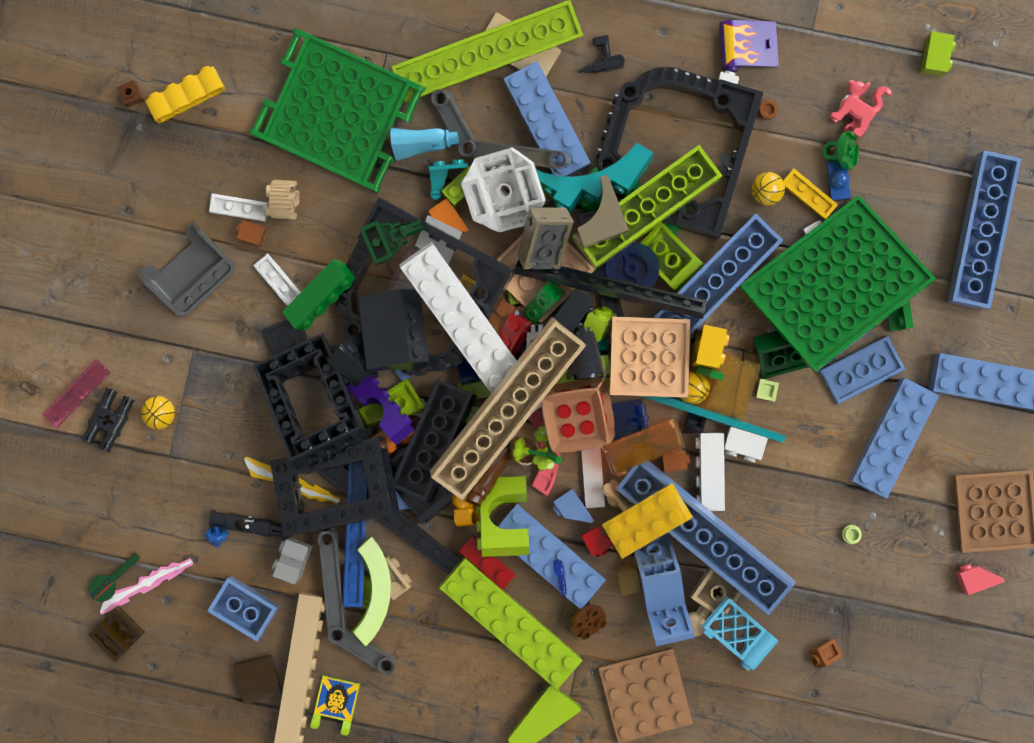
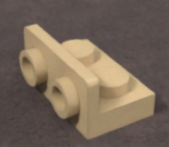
M387 556L385 559L391 580L390 597L392 600H395L412 587L410 584L412 579L406 572H401L398 568L401 565L395 557Z

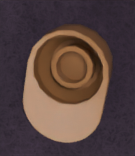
M524 423L510 440V456L514 462L513 450L516 440H519L520 437L524 438L526 447H529L531 450L536 451L539 448V443L533 434L536 430L529 423ZM524 455L519 462L515 463L530 465L533 463L535 455Z

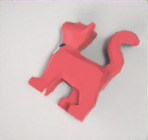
M850 80L848 82L847 95L841 100L838 111L832 112L829 119L836 123L845 115H848L853 121L851 124H847L844 130L852 131L857 138H860L867 130L870 121L883 106L881 95H892V91L888 87L882 86L875 90V105L871 107L859 99L871 83L865 84L861 81Z

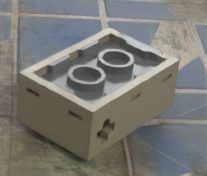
M567 208L529 209L517 254L524 269H552V267L553 269H560L574 222Z

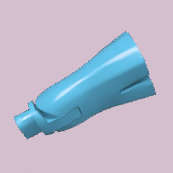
M391 128L390 133L391 146L396 161L425 152L443 150L447 146L450 148L452 144H459L458 133L449 132V130L445 129L407 130Z

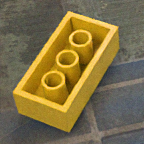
M672 483L602 524L623 559L685 523L693 516Z

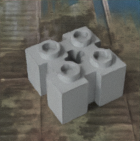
M293 537L286 539L285 542L282 541L278 551L281 553V557L275 560L272 571H274L273 577L292 584L299 582L313 545Z

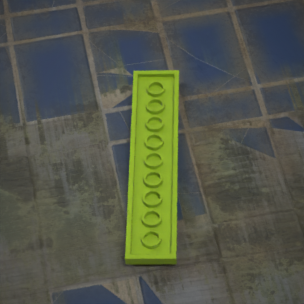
M567 0L392 66L395 74L424 86L426 89L421 94V98L432 94L435 90L448 88L583 37V33L571 0ZM409 88L404 100L405 103L410 102L415 89Z

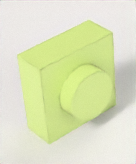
M759 379L755 398L775 402L779 383Z

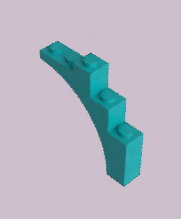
M636 143L618 162L602 171L589 175L566 177L543 173L537 169L536 172L544 193L553 197L555 207L567 208L569 214H571L583 196L589 203L593 204L595 202L600 205L602 191L599 180L600 177L608 175L615 192L628 196L653 161V152Z

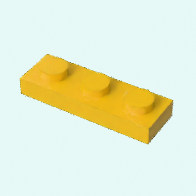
M794 168L783 180L788 191L824 220L827 219L838 205Z

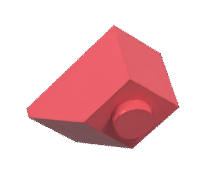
M971 564L963 565L959 571L955 572L962 592L966 595H971L1005 582L1004 578L978 566H971Z

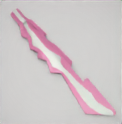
M189 558L180 563L172 562L168 567L161 566L157 571L153 570L149 576L140 577L138 584L116 590L110 600L102 603L100 614H105L116 606L129 602V597L139 592L142 594L147 593L166 579L168 581L182 573L183 570L192 566L193 561Z

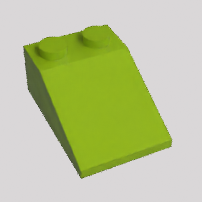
M662 222L634 248L668 285L677 292L705 265Z

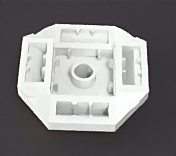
M513 147L475 158L461 183L473 221L497 232L525 226L529 209L542 208L545 202L534 162ZM504 185L510 189V193L504 190Z

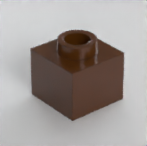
M135 80L117 87L122 102L127 108L145 101ZM132 90L130 95H126V92Z

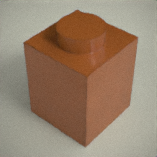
M242 220V223L238 224L235 234L240 241L262 247L267 229Z
M685 450L661 453L663 472L688 470L687 465H690L689 454H686Z

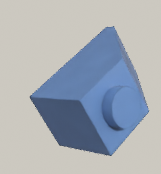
M572 488L553 501L555 504L553 509L558 516L562 514L567 519L588 523L594 522Z

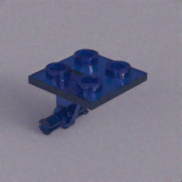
M643 399L611 404L615 436L611 443L649 437L648 419L650 417L649 415L647 416L646 404H643Z

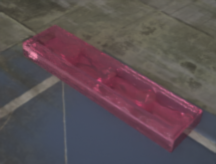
M95 359L42 415L58 428L111 372L98 359Z

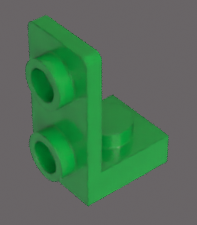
M549 282L535 295L521 313L535 325L563 297L565 292L555 283Z

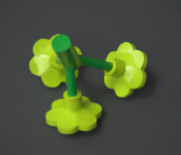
M545 425L540 426L533 433L537 441H544L547 445L544 449L531 450L529 447H526L524 438L520 437L519 440H516L513 450L515 462H519L524 455L533 454L535 455L533 463L541 471L552 469L554 463L560 464L562 462V458L553 453L549 446Z

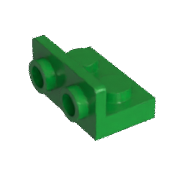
M910 301L887 318L890 332L914 328Z

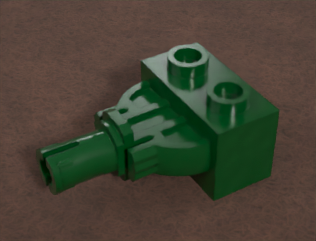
M420 219L401 226L400 221L392 224L379 223L377 220L359 228L376 266L394 259L393 255L400 251L402 245L409 243L406 238L424 231Z

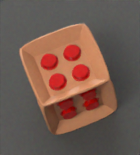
M604 378L575 380L556 384L542 400V413L547 439L553 453L588 450L612 442L615 436L614 416L609 390Z

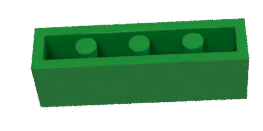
M333 259L282 313L294 329L307 330L318 317L326 312V308L330 304L338 300L339 295L343 291L350 288L356 278L343 261Z

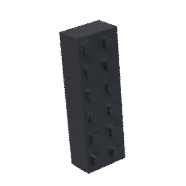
M437 379L393 479L396 489L425 502H431L439 483L431 478L430 470L461 433L476 400V395Z

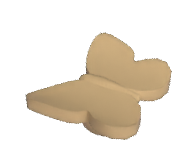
M612 479L602 487V492L607 496V501L611 506L615 508L620 507L624 512L633 507L632 502L616 490L619 483Z

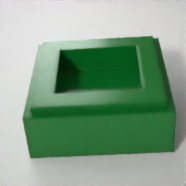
M701 366L697 368L696 373L723 381L724 374L722 372Z

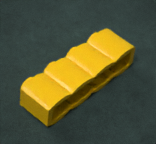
M210 66L203 67L197 75H188L182 79L181 83H172L166 86V90L163 92L150 94L145 102L154 120L158 124L167 121L175 115L225 91L226 88L216 69Z

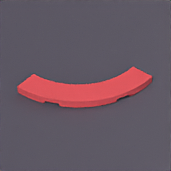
M542 406L528 418L535 430L545 425ZM544 441L539 442V448L544 449L547 447ZM554 463L552 469H545L543 471L538 469L531 486L548 496L557 476L558 464Z

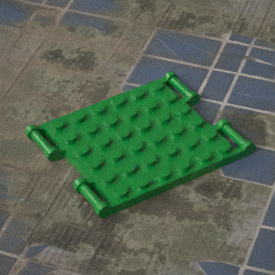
M294 27L290 44L284 57H281L279 61L280 64L291 68L277 103L263 98L261 102L263 105L253 128H250L248 133L379 193L381 190L380 185L390 163L394 161L393 157L381 152L396 117L411 123L413 111L426 88ZM302 37L304 38V42L300 48V51L297 55L295 62L293 63L290 60L294 54V51L297 47L300 38ZM409 88L415 89L405 113L399 112ZM271 107L274 110L264 132L261 133L259 131ZM380 157L384 160L372 184L368 180Z

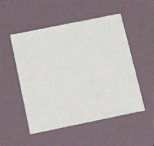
M427 216L426 222L460 239L461 231ZM421 231L414 251L418 252L432 242L447 264H449L454 250L446 247V242L441 239L437 242L429 238L430 233Z

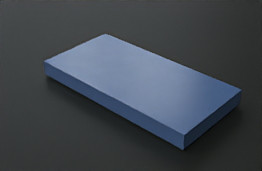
M885 336L819 370L838 405L906 369L890 338Z

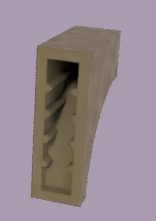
M608 175L600 177L599 180L602 198L598 211L591 220L577 228L575 238L578 245L582 244L583 249L628 233V226Z

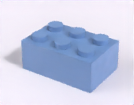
M230 576L226 579L207 612L253 640L259 641L281 605L235 577Z

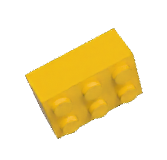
M708 325L698 328L690 366L697 368L701 366L712 370L718 369L721 365L723 366L725 354H722L723 348L728 345L729 341L727 329Z

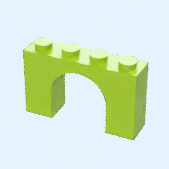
M526 476L499 477L490 494L482 501L481 506H477V515L481 514V520H477V532H481V538H477L478 550H482V557L529 555L528 529H501L495 526L489 518L491 512L501 504L527 502Z

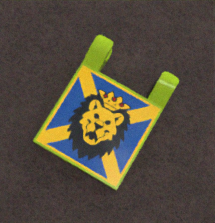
M323 675L310 727L317 729L320 725L321 716L343 720L341 735L347 736L350 732L360 684Z

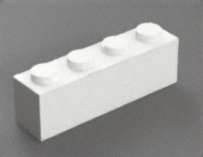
M700 433L695 438V448L699 449V457L695 459L696 468H699V476H696V487H699V495H696V500L710 511H725L724 433Z

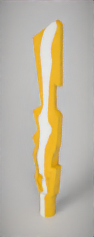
M249 457L244 458L251 477L273 481L270 465ZM299 478V484L302 485V488H300L301 495L308 499H316L319 502L328 501L336 505L339 504L341 498L332 495L329 491L316 484L312 486Z

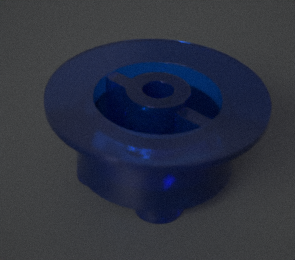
M633 242L606 262V277L653 287L659 275L658 259L649 247Z

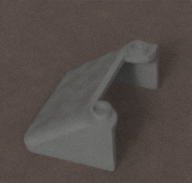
M194 221L185 230V234L191 243L160 271L152 265H146L137 272L142 282L178 316H186L230 277L235 269L233 262Z

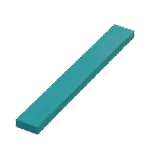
M641 396L784 443L786 438L785 435L670 397Z

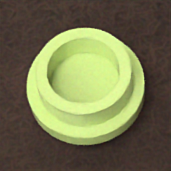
M848 525L842 531V538L848 544H856L862 537L860 528L855 525Z

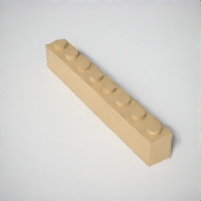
M304 592L299 594L274 743L304 742V736L301 733L302 728H306L307 716L304 715L305 709H309L311 697H308L309 689L312 690L314 678H311V674L317 665V659L314 656L315 651H318L320 647V639L317 638L318 632H322L324 620H321L322 612L325 613L326 610L324 596Z

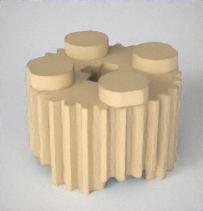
M273 180L270 185H267L266 196L269 197V204L266 206L267 216L278 219L297 218V213H294L296 206L300 202V192L295 188L297 181Z

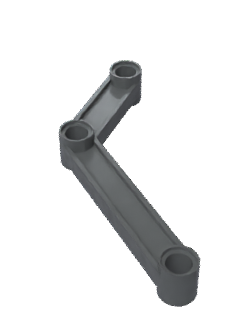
M438 89L431 95V101L439 111L449 132L458 133V151L464 157L477 158L513 147L534 162L535 166L562 169L567 168L571 163V156L565 151L478 141L473 136L450 91ZM442 94H444L445 100L443 103L440 102V96ZM469 143L472 146L471 153H468L467 151V145ZM559 155H562L564 160L561 165L557 162Z
M333 528L326 529L319 534L318 543L328 639L331 643L337 644L374 667L381 674L389 675L397 665L396 657L371 642L364 646L352 633V630L347 628L345 607H343V584L338 533ZM324 534L332 536L331 543L325 541ZM334 630L341 631L342 637H336ZM383 661H389L392 667L386 668L383 665Z

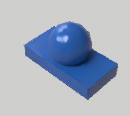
M839 161L826 163L830 198L833 201L850 199V177L848 171L841 167Z

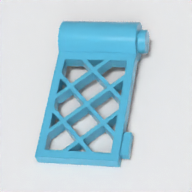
M728 596L724 598L701 625L704 628L702 630L704 634L710 639L714 636L742 660L740 664L748 671L750 669L755 670L779 642ZM730 603L732 605V613L724 615V609ZM745 616V624L736 625V617ZM732 618V626L724 627V619ZM715 620H719L718 629H711L709 627ZM757 627L759 629L755 635L749 636V628ZM744 629V637L736 638V630ZM732 631V639L724 640V632ZM744 642V648L740 652L736 651V643Z

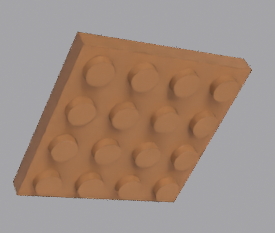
M1033 470L954 476L961 553L1034 548Z
M673 648L598 667L618 743L693 724Z

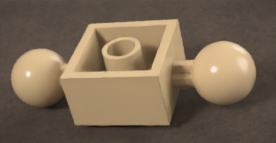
M711 567L707 568L689 595L690 598L700 604L696 612L688 613L695 637L703 634L702 630L704 628L701 625L706 621L708 614L713 612L726 596L736 603L742 594ZM719 587L720 595L713 596V590ZM730 603L725 607L724 615L728 614L732 609Z

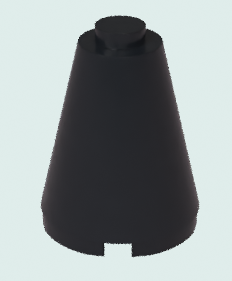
M590 327L578 328L574 335L581 339L586 346L568 367L567 380L572 379V376H574V380L596 379L599 375H601V378H606L594 331H590Z

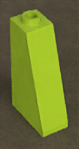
M548 684L509 734L507 741L509 743H537L579 713L581 706L559 688L556 690L551 684Z

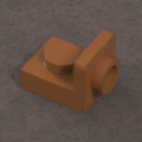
M830 639L819 647L807 651L810 661L816 668L827 667L843 656L835 639Z

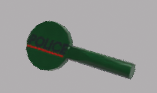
M135 552L112 575L94 577L88 587L90 596L99 602L110 600L116 592L115 581L141 557Z

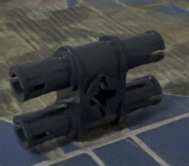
M106 387L101 401L95 404V410L91 418L87 420L89 425L81 440L93 444L99 429H104L106 434L98 448L110 453L116 438L121 436L120 433L126 421L129 420L127 415L135 400L123 396L118 410L113 411L110 407L118 392ZM102 416H104V417H109V416H110L109 419L112 420V422H114V423H107V421L105 420V418H103Z

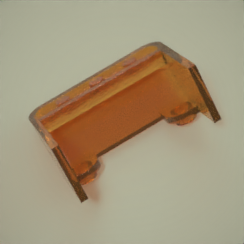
M676 417L615 440L600 448L612 475L617 474V477L627 474V469L668 453H671L672 456L681 453L685 445Z

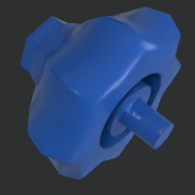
M214 526L207 529L204 537L214 547H220L221 543L226 541L229 532L224 527Z

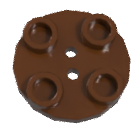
M588 602L585 607L570 615L569 627L575 636L586 640L599 629L606 626V614L600 606L591 605Z

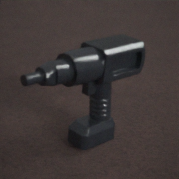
M608 35L592 39L593 45L596 47L602 46L603 55H600V61L585 66L583 69L578 70V73H599L624 68L625 59L622 54L611 56Z

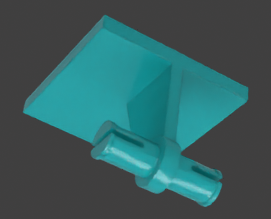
M464 159L452 160V164H445V161L433 162V165L429 166L432 189L430 196L433 199H439L448 170L466 168L468 163H464Z

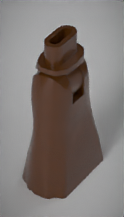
M504 448L467 494V503L479 507L482 501L486 499V496L490 494L511 458L508 448Z

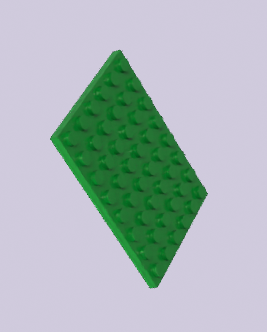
M858 195L740 284L739 288L809 368L816 373L932 284L936 277Z

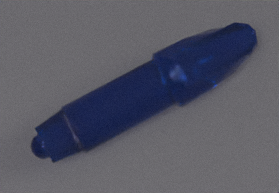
M561 559L553 561L554 573L558 578L559 591L565 597L567 595L565 569Z

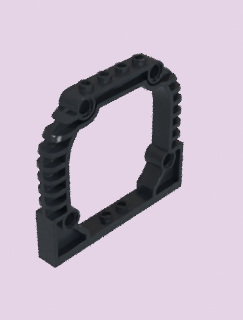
M659 67L651 69L640 75L634 82L624 83L619 94L615 93L612 102L615 105L614 112L610 111L607 122L610 125L608 130L604 129L601 138L604 141L603 148L599 147L596 158L599 159L597 167L599 171L604 170L602 167L603 162L608 161L613 165L622 158L617 151L629 112L641 105L646 92L658 88L673 89L711 101L715 112H726L735 128L743 130L738 147L733 149L730 160H734L733 165L728 167L725 175L728 181L723 197H715L702 204L691 200L662 222L718 240L721 236L764 92L722 79L718 81L679 68ZM632 90L634 96L627 97L624 91ZM717 99H725L727 105H720ZM615 192L618 203L627 197L625 194L621 195ZM688 205L693 207L694 213L687 214L685 207Z
M378 197L364 226L377 220L379 223L392 224L400 221L401 226H404L420 218ZM420 219L424 231L430 233L429 238L437 242L441 239L446 242L445 246L451 250L456 251V249H459L475 258L472 267L476 277V284L471 287L469 294L489 321L516 270ZM361 232L358 236L359 240L346 264L356 279L352 282L350 288L339 295L338 300L335 302L339 316L345 323L343 332L348 339L353 335L352 327L354 325L358 326V333L362 335L356 296L359 286L373 260ZM480 288L485 292L482 299L477 297V291ZM453 341L447 350L438 355L428 352L429 362L422 372L419 370H402V372L409 376H425L431 371L439 372L452 369L464 362L466 358Z

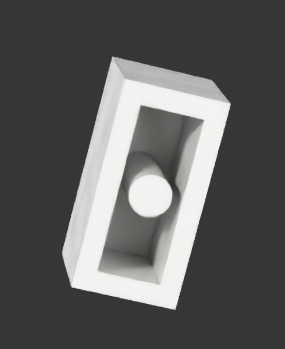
M728 427L724 440V450H726L728 455L737 457V454L745 456L744 460L755 463L756 460H762L768 438Z

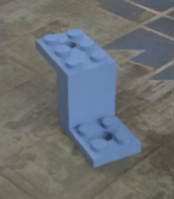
M667 532L634 552L640 574L644 605L656 646L695 638L685 605L681 571L669 533ZM671 623H672V624H675L673 627H668V626H667L668 624H671Z

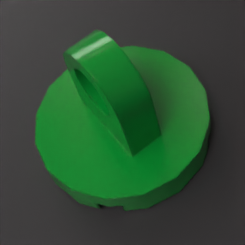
M852 131L843 132L839 141H830L824 145L822 149L823 156L832 162L839 161L844 170H853V166H856L859 159V146L855 144L857 136ZM836 147V153L829 156V150Z

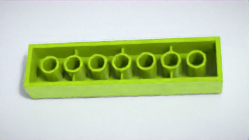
M698 145L619 202L629 229L628 233L583 249L582 244H577L575 234L572 239L592 267L597 269L718 182L722 174L702 147Z
M465 556L439 585V588L556 690L583 661L580 655L504 589L502 590Z

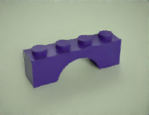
M374 375L368 376L357 388L350 384L348 388L364 406L370 404L383 406L384 414L379 426L396 445L414 431L410 426L412 423L410 418L405 413L403 415L400 414V406L395 401L391 402L388 399L391 397L384 388L380 389L378 387L380 382Z

